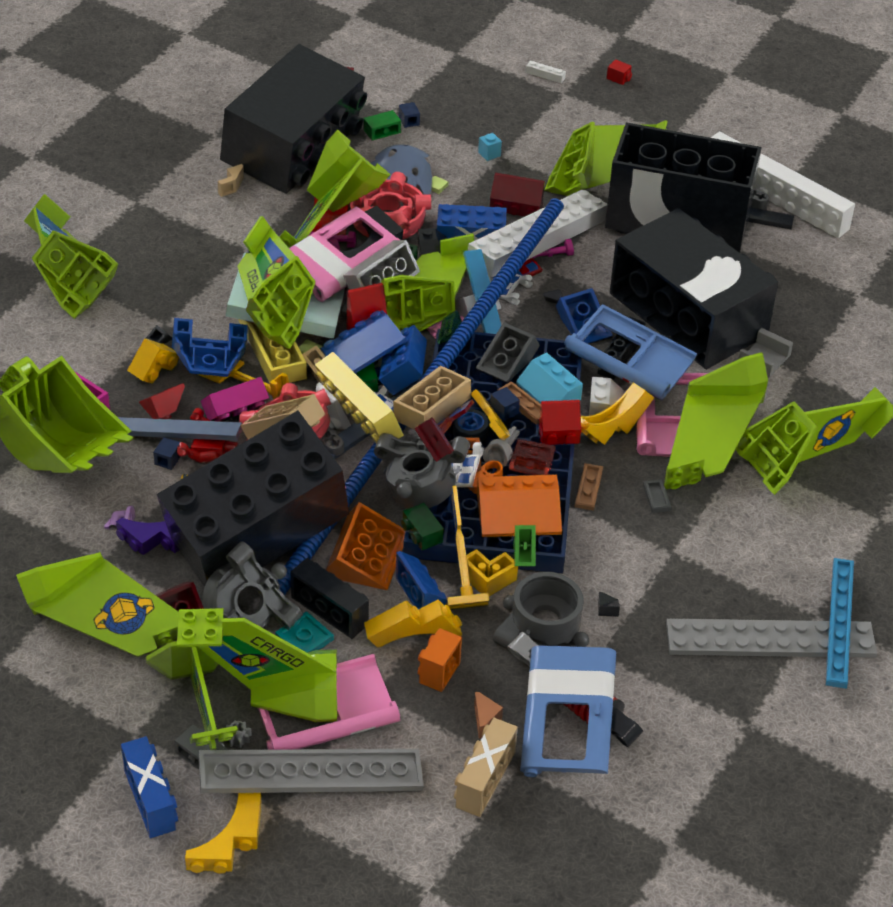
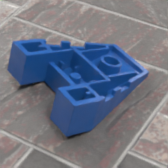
M174 318L172 347L189 373L228 377L245 354L248 325L229 323L227 341L192 338L193 319Z

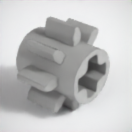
M235 720L230 725H226V728L233 726L238 728L232 740H229L230 747L234 745L242 748V745L245 743H250L251 728H246L245 721Z

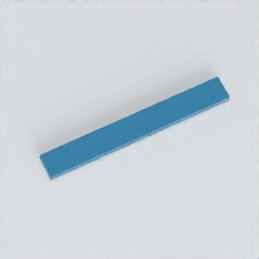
M834 558L825 685L847 689L854 561Z

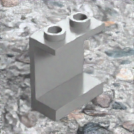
M761 328L758 331L756 343L748 351L741 349L739 359L762 352L767 377L770 378L791 355L793 342Z

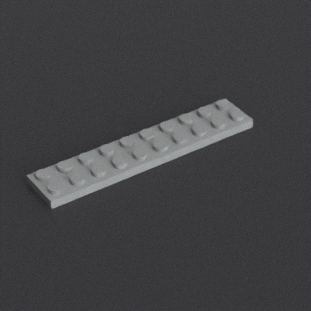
M666 620L669 655L827 657L829 621ZM851 621L849 657L876 658L877 650L871 622Z
M419 749L199 750L198 754L200 793L423 791L424 787Z

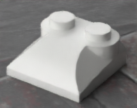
M319 382L316 384V392L325 389L331 405L327 406L330 416L329 426L336 431L347 429L351 424L339 401Z

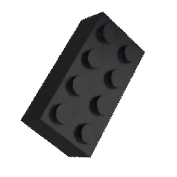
M306 558L290 571L292 599L351 639L365 629L364 622L369 620V599L363 593H359L348 583H344L333 573L328 572L317 562H313L309 558Z

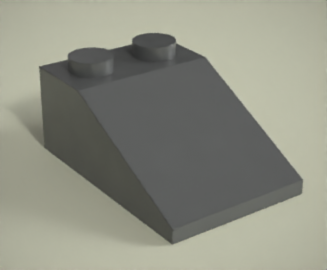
M503 322L476 369L508 383L531 361L540 345L535 335Z

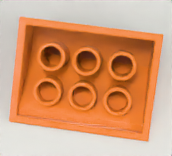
M557 475L478 477L477 500L482 537L514 536L515 525H536V535H562Z
M358 502L349 512V515H347L326 570L342 581L388 590L396 569V552H402L404 547L405 530Z

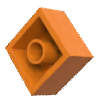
M441 628L437 630L435 635L432 634L430 636L426 649H422L418 656V661H420L418 668L420 684L440 692L444 690L461 662V636Z

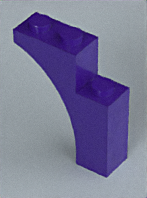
M123 517L116 521V534L118 538L122 541L125 540L135 552L138 551L144 555L159 544H162L165 550L170 549L174 553L179 551L169 535L165 521L144 523L128 520Z

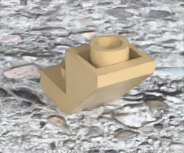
M242 164L227 168V178L218 181V194L221 197L237 192L244 179Z

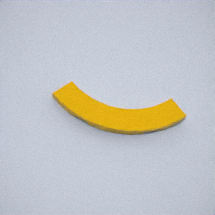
M475 389L471 393L472 397L488 416L491 422L489 426L501 440L505 441L510 436L509 431L484 396Z

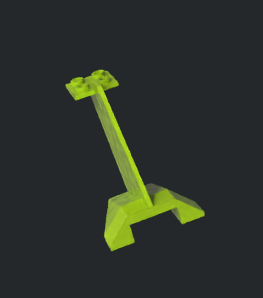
M664 120L658 124H644V126L666 129L668 121ZM592 121L573 131L549 176L544 191L569 196L580 190L609 183L612 161L625 125H595Z
M473 233L440 240L441 254L433 252L421 255L416 261L420 272L415 276L397 275L384 278L381 281L384 286L387 315L400 332L412 325L421 332L455 313V297L467 271L463 253L468 251L469 243L474 241Z
M762 352L742 357L689 382L672 453L666 469L664 482L666 490L678 489L680 486L687 484H696L701 481L702 472L705 477L724 473L758 406L764 403L768 377Z

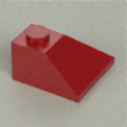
M184 383L166 389L139 401V403L153 419H169L172 417L171 413L177 411L185 388Z

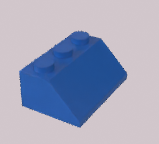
M401 551L396 552V580L413 606L420 609L437 599L443 605H446L447 598L438 589L435 579H432L428 574L427 567L422 565L419 559Z

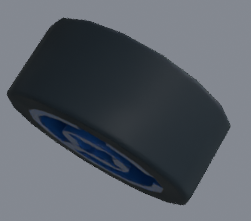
M469 409L465 414L453 420L452 434L454 438H480V442H482L488 436L489 420L481 411Z

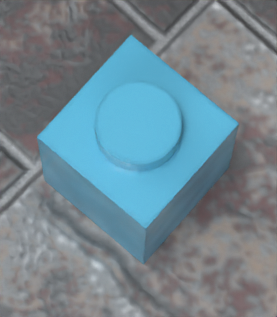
M494 133L479 137L478 153L487 161L500 157L502 141Z

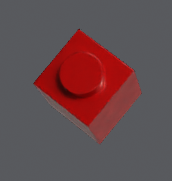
M615 59L607 68L606 79L623 85L632 78V66Z

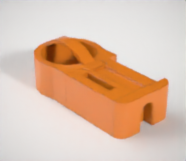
M495 460L486 462L480 467V471L476 473L473 486L468 488L477 494L478 477L503 476L502 464ZM491 468L497 469L493 474L487 472Z

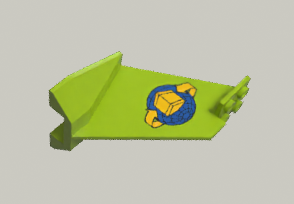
M876 387L861 402L804 412L793 401L747 428L736 451L753 465L764 478L762 482L775 495L788 482L799 462L851 444L864 431L870 438H873L893 418V405Z
M101 552L36 567L16 575L26 602L34 615L41 614L136 657L156 651L158 646L163 647L177 640L179 612L104 559Z

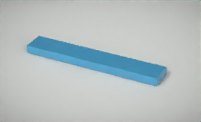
M482 249L464 251L463 253L476 302L490 284ZM496 303L481 323L484 333L497 334L502 326Z

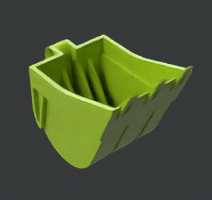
M62 355L40 370L29 357L25 356L9 366L0 379V388L4 392L0 396V438L10 453L32 470L52 471L53 473H73L74 471L89 470L93 467V464L88 463L91 459L109 456L114 453L113 450L108 449L110 446L134 439L128 435L132 431L85 386Z

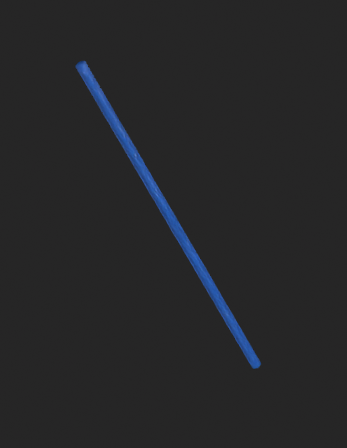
M553 198L550 200L419 381L439 366L447 369L451 366L564 209V205L559 199ZM398 422V424H399V426H400V428H401V430H402V432H403V430H405V428H406V425H403V424H401V423ZM375 442L345 482L348 507L383 460L374 454ZM338 521L300 544L293 553V556L284 565L286 566L287 574L284 578L277 580L280 585L279 590L284 596L291 588L290 571L306 558L312 559V556L315 555V552H317Z

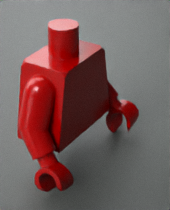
M196 408L190 416L191 420L210 421L203 416L204 411L201 408ZM194 439L191 449L187 444L180 442L177 453L182 457L188 455L189 458L198 463L212 462L237 447L239 443L230 440Z

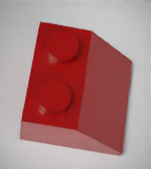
M580 400L541 401L539 419L541 445L580 443Z

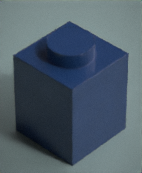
M415 103L400 104L399 118L404 128L419 126L420 112Z
M507 387L491 394L490 405L503 421L519 414L520 400Z
M164 437L153 452L154 465L172 470L181 457L177 453L180 442Z

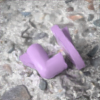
M128 506L126 511L113 512L104 528L110 529L111 525L116 526V521L122 517L134 521V507Z

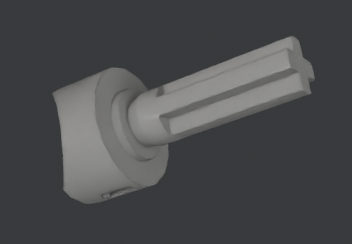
M517 427L509 428L510 436L505 441L495 439L488 444L483 452L485 462L495 460L499 461L502 467L507 465L513 454L511 445L520 434V431L516 430Z

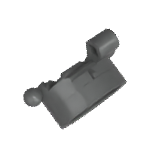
M383 433L377 441L374 454L380 459L392 460L385 469L384 474L386 475L391 495L398 505L409 509L425 503L428 508H431L450 496L452 486L456 485V474L451 463L464 462L470 448V442L464 437H456L448 441L454 451L436 462L420 437L413 439V441H403L391 434ZM425 467L423 470L417 472H410L414 469Z
M240 541L226 555L229 563L215 570L204 587V609L223 608V618H245L266 629L268 622L273 616L282 627L289 630L303 615L301 609L288 600L279 590L280 585L277 580L286 576V566L276 563L272 566L271 572L262 568L256 561L253 550L243 541ZM247 586L256 588L260 595L259 606L251 614H244L239 609L237 602L239 593Z
M538 572L525 577L516 586L514 595H507L504 598V607L507 610H511L512 613L496 629L493 641L507 648L521 632H524L529 637L540 640L548 645L567 644L572 640L577 647H586L589 643V636L585 632H579L584 597L580 587L567 576L555 572ZM549 610L557 614L560 620H542L533 615L537 611Z

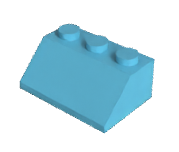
M547 352L533 359L516 381L519 387L540 404L541 401L581 400L583 383Z

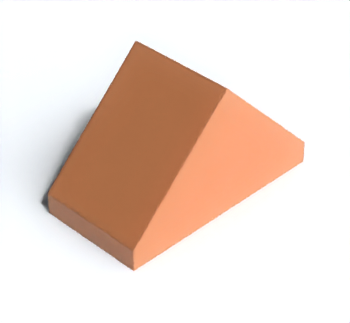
M475 692L474 707L479 739H482V733L486 724L490 725L493 718L502 720L503 707L482 693Z

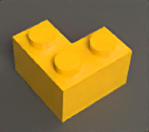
M144 338L127 371L142 381L153 383L158 378L161 368L172 370L177 365L179 356L167 345Z
M477 549L466 555L470 584L480 593H488L490 597L517 580L518 566H515L514 559L506 552L490 561Z

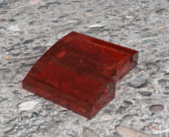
M518 439L515 451L512 454L509 470L531 475H548L556 446Z

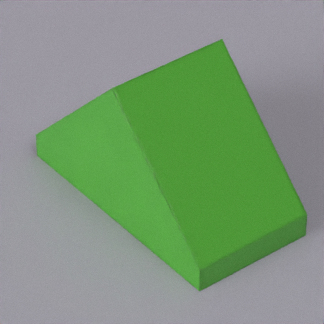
M515 525L513 543L515 566H536V525Z

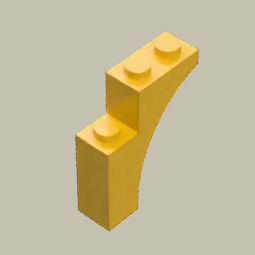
M633 382L623 396L606 410L591 416H581V432L593 442L597 443L600 441L604 445L615 431L619 433L622 430L628 434L654 397Z
M438 599L420 609L412 606L406 600L364 622L367 639L377 648L407 636L436 634L439 628L462 636L460 628L462 622L458 615L454 616L448 605H443Z
M238 793L237 805L227 826L209 842L186 850V870H191L194 873H201L203 871H214L219 874L232 872L234 849L242 851L257 849L261 815V793Z

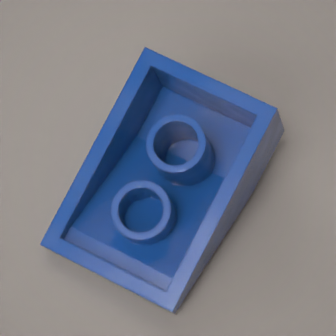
M593 288L561 297L556 305L561 320L571 334H577L600 307ZM597 325L583 342L590 344L610 338L613 335L611 330Z

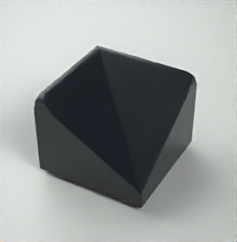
M599 592L598 616L619 617V600Z

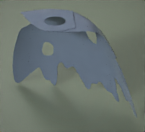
M405 144L392 145L379 152L375 156L376 160L371 162L373 166L378 163L390 173L386 180H390L394 172H401L407 176L408 184L414 187L418 184L424 194H431V166L424 158L430 155L424 151ZM391 150L396 152L393 156L389 157ZM414 167L418 168L417 176L412 174V168Z

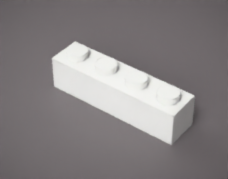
M529 61L526 65V73L558 83H562L565 80L566 71L535 61Z

